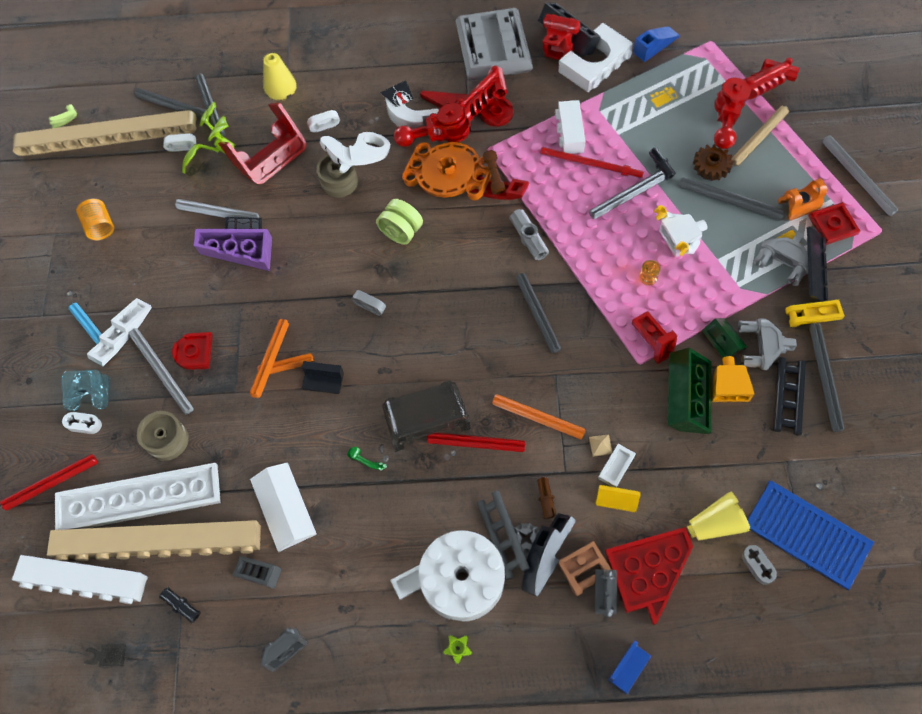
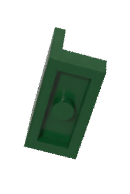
M715 318L702 330L723 358L733 356L739 350L748 348L725 318Z

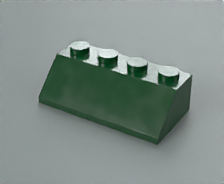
M689 347L669 353L668 426L680 432L711 434L712 361Z

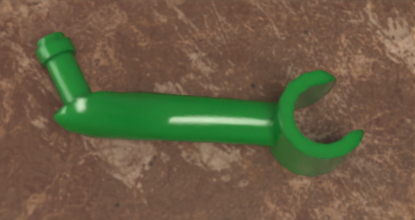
M351 447L347 452V456L350 459L357 460L371 469L383 470L387 467L382 462H371L360 456L361 450L358 447Z

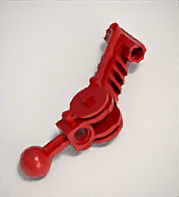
M788 57L783 63L765 58L761 71L745 79L729 78L722 84V89L717 93V98L714 102V108L719 113L717 121L722 122V127L714 134V143L717 147L729 149L735 144L737 136L732 127L739 118L746 100L754 99L783 84L785 80L795 82L799 73V67L791 65L793 62L792 58Z
M492 66L491 70L488 71L489 74L464 99L459 98L456 103L444 105L437 114H430L426 118V126L411 129V127L401 125L396 128L393 134L395 143L401 147H408L414 142L415 138L426 135L430 136L432 142L437 140L442 142L445 139L447 142L458 143L466 139L470 133V122L494 98L503 99L508 94L502 68Z

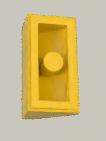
M599 485L596 505L636 512L641 493L639 491Z

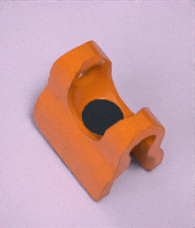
M818 178L800 190L793 188L786 191L784 196L780 197L777 202L780 205L788 202V220L792 221L820 209L828 189L822 178Z

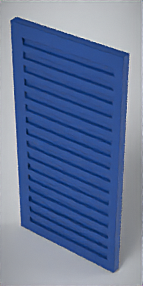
M773 481L768 482L766 489L748 518L752 532L846 590H850L871 547L874 545L872 540Z

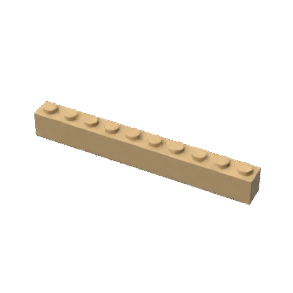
M254 520L50 530L47 555L54 558V560L68 562V559H75L76 561H88V558L109 560V557H116L117 559H129L130 556L150 558V555L170 557L171 554L186 557L191 556V553L207 556L212 555V552L228 555L232 554L233 551L249 554L253 553V550H260L261 525Z

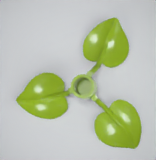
M214 101L204 112L199 125L202 126L205 123L212 130L208 141L210 142L215 136L217 138L214 142L216 148L194 144L184 157L182 164L183 173H185V167L199 148L224 153L218 144L220 141L230 142L233 148L235 146L234 143L219 133L228 127L224 115L217 121L214 127L209 123V116L214 108H216V102Z

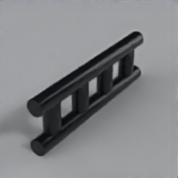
M778 358L773 431L781 432L782 426L794 428V435H802L806 362L803 360L798 361V366L786 364V358ZM785 372L797 374V383L785 382ZM784 390L796 392L795 402L783 400ZM783 408L795 410L794 420L782 418Z

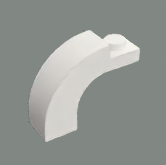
M386 99L389 117L398 127L403 125L414 129L426 126V118L430 114H437L438 109L415 111L409 109L405 104L395 107Z

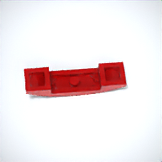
M480 175L476 179L483 180L484 178L483 175ZM490 179L483 196L499 200L519 199L523 197L529 181L512 179L511 183L504 182L506 189L503 193L493 194L490 187L492 184ZM473 189L470 192L476 194L479 192V190Z

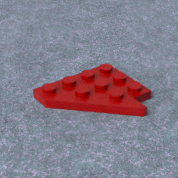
M686 527L605 550L611 570H617V589L626 613L647 608L652 625L658 623L693 549Z

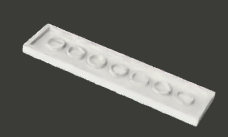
M216 463L57 492L55 493V530L87 529L221 503L218 465Z

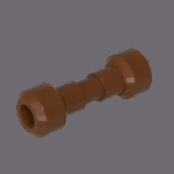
M488 150L482 156L484 163L488 165L491 173V191L493 194H500L506 188L497 172V153L494 150Z

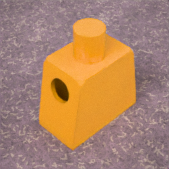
M732 356L722 358L723 365L717 366L713 374L712 402H750L754 396V390L746 366L735 365L734 357Z

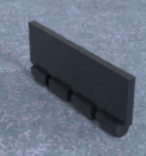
M809 226L806 227L809 296L818 302L828 301V287H826L828 285L827 270H825L827 268L826 239Z

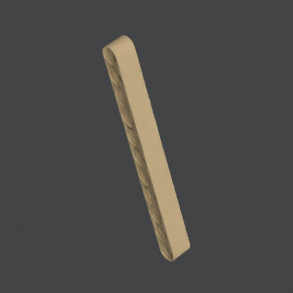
M186 110L17 133L13 139V152L19 156L160 138L169 135L190 134L196 131V114L193 111Z

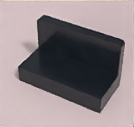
M303 361L302 369L305 374L302 384L303 390L333 394L340 393L344 376L340 365Z

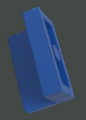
M635 640L608 679L609 682L625 694L629 692L651 658V655L637 646L638 642Z

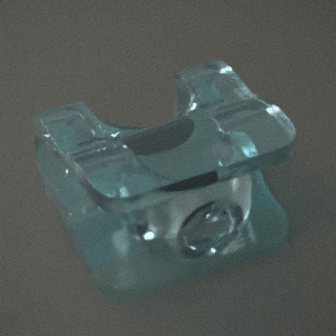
M96 369L64 372L62 375V390L65 410L76 411L79 408L81 398L89 393L91 394L94 407L105 409L108 405L110 377L106 374H101Z

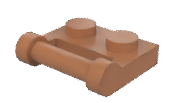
M594 541L558 562V566L576 596L583 594V590L595 584V574L580 583H577L575 579L577 576L597 565L602 570H611Z

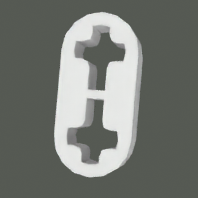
M334 110L311 116L307 120L311 132H319L334 127L340 122L339 116Z
M192 134L169 135L164 138V148L171 152L190 150L196 144V137Z
M70 412L62 419L63 426L72 432L95 434L102 427L101 421L92 414ZM74 419L79 422V423L69 424L70 421H74ZM92 422H95V424H94V425H91L90 427L85 424V423L91 424Z

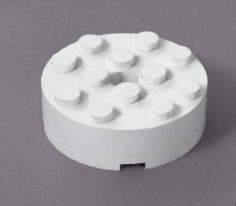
M454 531L444 534L433 541L422 556L419 566L421 590L430 607L447 619L458 621L478 619L493 609L503 592L505 569L502 557L497 548L480 534L470 531ZM459 572L468 574V578L464 581L457 580L456 577Z

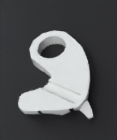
M373 132L359 134L354 146L349 145V147L342 146L340 142L330 136H324L320 139L322 149L330 156L334 163L341 166L339 171L342 174L348 171L352 165H367L385 159L391 145L388 139ZM366 143H373L380 147H373Z

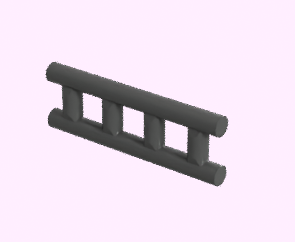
M494 491L491 493L493 501L486 504L484 500H480L477 502L492 544L497 548L502 557L506 580L514 578L512 570L520 566L522 572L530 568L500 492ZM497 508L501 519L493 524L489 512ZM505 527L509 538L501 543L497 531ZM513 547L517 558L508 562L504 551Z

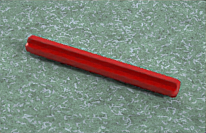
M428 432L427 442L429 444L524 452L526 444L523 440Z
M90 454L1 500V507L5 511L10 510L98 463L97 458Z

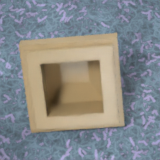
M609 434L589 437L592 457L612 454Z

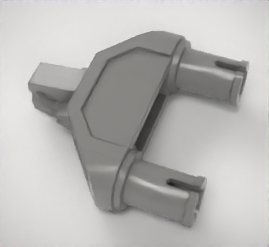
M797 232L793 239L784 237L766 240L760 246V253L754 259V264L757 266L761 261L759 268H763L769 258L772 257L794 269L787 281L791 284L793 279H795L792 285L798 286L803 276L808 274V253L805 247L800 244L804 234Z
M759 318L756 321L739 320L738 322L739 333L754 332L757 334L759 356L742 355L741 363L743 364L741 365L768 370L780 354L786 353V351H794L795 347H797L796 339L782 336V332L767 319Z

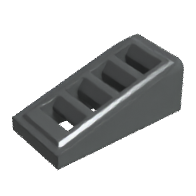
M240 555L232 576L274 589L280 576L281 568ZM246 563H249L245 574H243ZM256 565L255 570H254V573H253V575H252V577H251L253 568H254V566ZM262 568H264V570H263V572H262V575H261V578L258 579L259 576H260V573H261V571H262Z

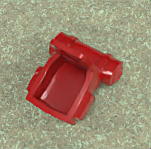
M546 14L543 25L547 29V34L543 39V52L546 57L560 60L568 52L572 51V34L576 35L579 32L580 21L574 18L557 16L556 14Z

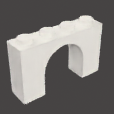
M604 23L594 31L601 36L596 48L605 53L608 57L607 59L591 63L570 51L559 60L558 72L586 92L596 88L604 78H608L614 69H618L621 63L628 60L632 55L633 43Z

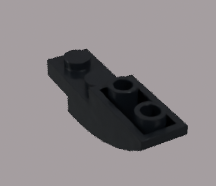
M558 513L549 527L541 526L527 557L530 569L524 571L522 590L538 597L539 593L543 590L544 585L559 562L555 554L576 522L572 516Z

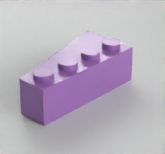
M195 229L194 247L201 255L270 271L272 237L268 229Z

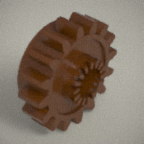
M707 144L705 149L700 147L699 152L695 153L693 160L694 170H697V175H700L703 179L713 181L720 180L722 177L725 178L732 169L734 162L731 160L732 154L727 155L728 149L723 151L720 148H716L715 144L712 147Z

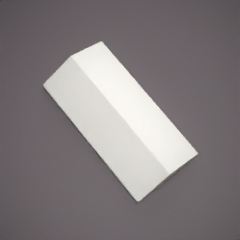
M288 463L268 467L250 479L278 552L317 535Z

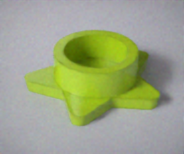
M450 635L449 646L443 653L452 655L456 664H458L462 656L472 654L471 650L466 646L468 637L455 638Z

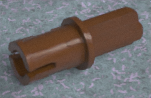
M547 477L538 478L537 483L540 493L538 500L541 501L543 518H555L556 511L553 501L555 497L551 495L549 480Z

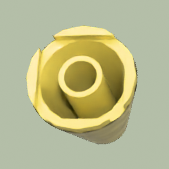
M270 53L263 59V88L271 99L284 100L289 94H294L296 81L280 56Z
M732 491L722 496L689 521L690 525L687 528L692 538L696 537L699 541L750 531L744 511L740 509L737 504L738 500Z

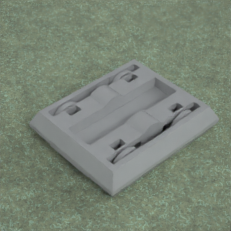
M510 8L463 15L455 20L468 80L484 79L489 74L488 71L491 70L492 66L502 68L504 75L528 73L533 70L518 9ZM470 34H472V47H471V48H469V43L471 42Z

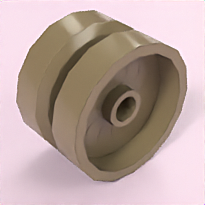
M326 154L319 160L316 169L323 192L334 198L350 195L358 185L355 165H352L348 171L342 174L339 171L341 166L334 163L330 156Z
M166 411L151 413L141 421L137 428L138 443L154 459L160 461L175 459L185 451L188 445L189 435L187 429L172 413Z

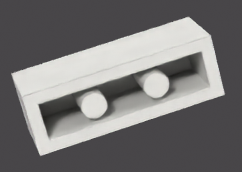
M579 100L559 102L558 109H555V119L559 120V123H557V133H561L559 147L563 148V152L570 154L584 153L586 141Z

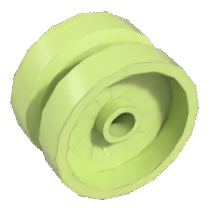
M392 199L385 207V211L376 219V224L389 239L396 243L407 245L414 237V233L422 226L423 219L410 204L399 199Z

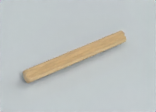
M780 106L732 157L731 160L734 161L733 166H739L789 113L787 106Z

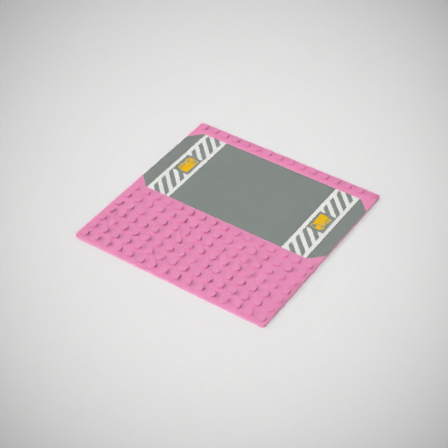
M709 41L580 103L586 143L584 153L573 154L620 166H631L632 169L644 171L643 178L631 175L627 177L618 172L540 154L542 147L563 152V148L559 147L561 133H557V123H559V120H556L555 116L488 148V150L496 151L498 157L496 164L509 183H511L512 179L529 181V185L520 199L638 364L651 360L655 352L632 325V320L648 311L666 333L673 330L678 335L676 345L702 332L715 318L726 319L789 284L787 279L793 272V268L772 257L769 258L763 268H759L761 261L757 266L753 262L760 253V246L763 242L774 238L788 237L793 239L797 232L804 234L800 244L807 251L806 227L810 226L813 229L815 227L808 217L809 214L792 221L788 220V202L781 205L777 202L780 197L784 196L786 191L793 188L800 190L811 181L822 178L828 191L820 209L843 202L860 229L858 235L826 245L827 263L878 236L882 232L879 225L783 119L739 166L732 165L730 173L725 178L722 177L720 180L711 181L697 175L698 172L694 170L695 165L693 164L695 153L699 152L700 147L705 149L707 144L712 147L715 144L714 134L722 127V122L717 121L719 113L714 108L717 93L721 91L722 84L729 78L745 79V76L713 41ZM762 95L746 100L739 118L732 127L737 139L735 144L728 149L727 155L732 154L733 157L776 112ZM656 147L662 156L668 159L669 165L676 172L673 178L669 180L664 179L596 219L591 218L589 215L590 209L660 171L656 168V163L649 155V151L652 148ZM682 177H686L785 211L782 220H777L682 188L679 184ZM659 205L664 206L669 213L690 214L695 222L700 220L706 222L707 230L702 231L700 245L694 254L674 256L659 231L662 219L657 220L656 216L658 214L653 212Z

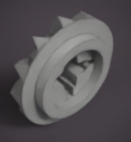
M521 523L514 527L520 544L522 542L521 534L524 536L531 534L530 541L533 544L539 532L538 527L531 523ZM527 542L521 545L525 557H528L532 546Z

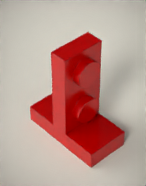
M648 311L632 320V325L655 351L653 357L655 362L660 364L668 359L669 353L675 350L678 335L673 330L666 333Z

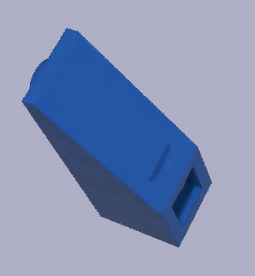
M669 26L647 30L635 39L633 53L645 62L677 40L680 35Z

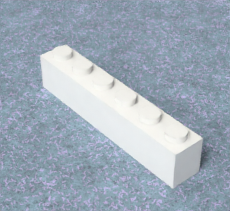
M20 555L12 580L20 583L19 587L25 589H32L33 586H37L39 590L45 592H52L53 589H57L59 593L65 595H72V592H77L79 596L85 598H92V595H97L101 600L112 601L113 598L120 599L119 602L132 604L133 601L141 602L147 576L140 572Z

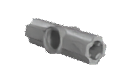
M518 209L510 215V220L519 233L522 244L527 246L534 260L545 258L549 254V250L537 233V227L531 223L524 210Z

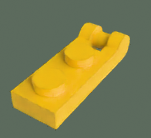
M839 300L792 305L785 308L786 315L790 318V327L842 320L844 318ZM797 313H801L802 316L798 317Z

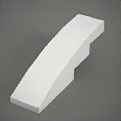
M138 298L132 301L111 320L112 326L99 336L100 342L87 353L88 359L104 366L130 339L129 332L140 326L151 310V305Z

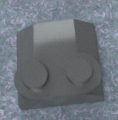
M287 628L280 634L277 640L270 642L262 649L261 665L272 672L276 671L308 644L307 640L300 634L297 628Z

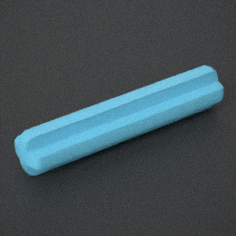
M73 303L69 306V310L93 341L98 344L100 342L99 336L102 335L81 307L77 303Z

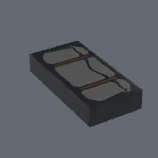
M225 217V229H262V218Z

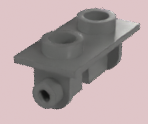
M595 570V614H603V616L608 617L612 616V614H617V570Z

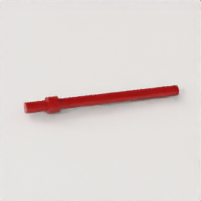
M542 147L540 154L618 172L627 177L631 175L643 178L644 171L632 169L628 165L620 166Z

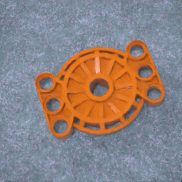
M423 142L416 146L402 178L406 186L412 187L419 184L423 191L435 197H454L467 192L468 198L476 201L483 196L491 178V173L488 166H483V156L479 158L476 151L468 145L449 142L431 148L428 143ZM422 149H428L426 153H420ZM416 162L422 163L418 167L413 166ZM411 175L415 176L412 180H406ZM480 175L485 176L483 180L476 179ZM473 189L479 190V192L476 194L470 193V191Z

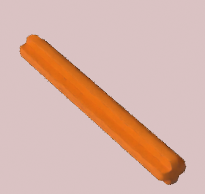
M279 319L250 390V395L253 398H260L289 326L286 319Z
M498 394L493 398L492 404L575 438L582 439L584 437L585 429Z

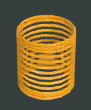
M88 199L78 205L76 213L87 238L101 240L112 234L114 226L103 201Z

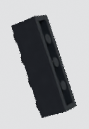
M556 2L545 3L538 22L543 25L546 14H556L561 17L578 19ZM580 21V30L576 35L572 34L571 42L577 53L585 56L594 53L601 36Z

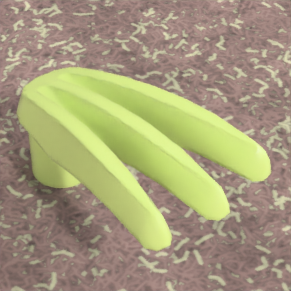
M72 105L66 106L67 112L49 118L52 128L64 126L77 116V112Z

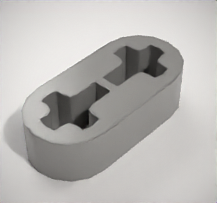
M357 290L351 298L356 305L376 315H381L386 308L382 301L360 290Z
M750 545L742 552L743 562L759 583L767 585L776 579L777 572L774 566L758 546ZM750 552L757 554L755 559H749L748 555ZM768 570L770 574L768 577L763 578L761 574L763 571Z

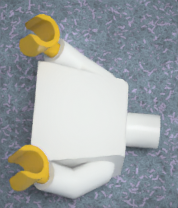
M659 205L653 212L658 214L656 216L657 220L662 219L659 231L674 256L694 254L700 245L702 231L707 230L706 222L704 220L695 222L690 214L669 213L664 206Z

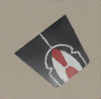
M406 80L380 92L395 107H399L413 99Z

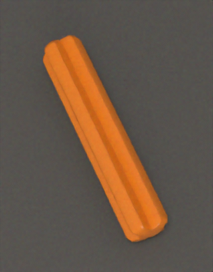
M308 353L274 361L270 374L302 367L303 361L314 362L313 355Z

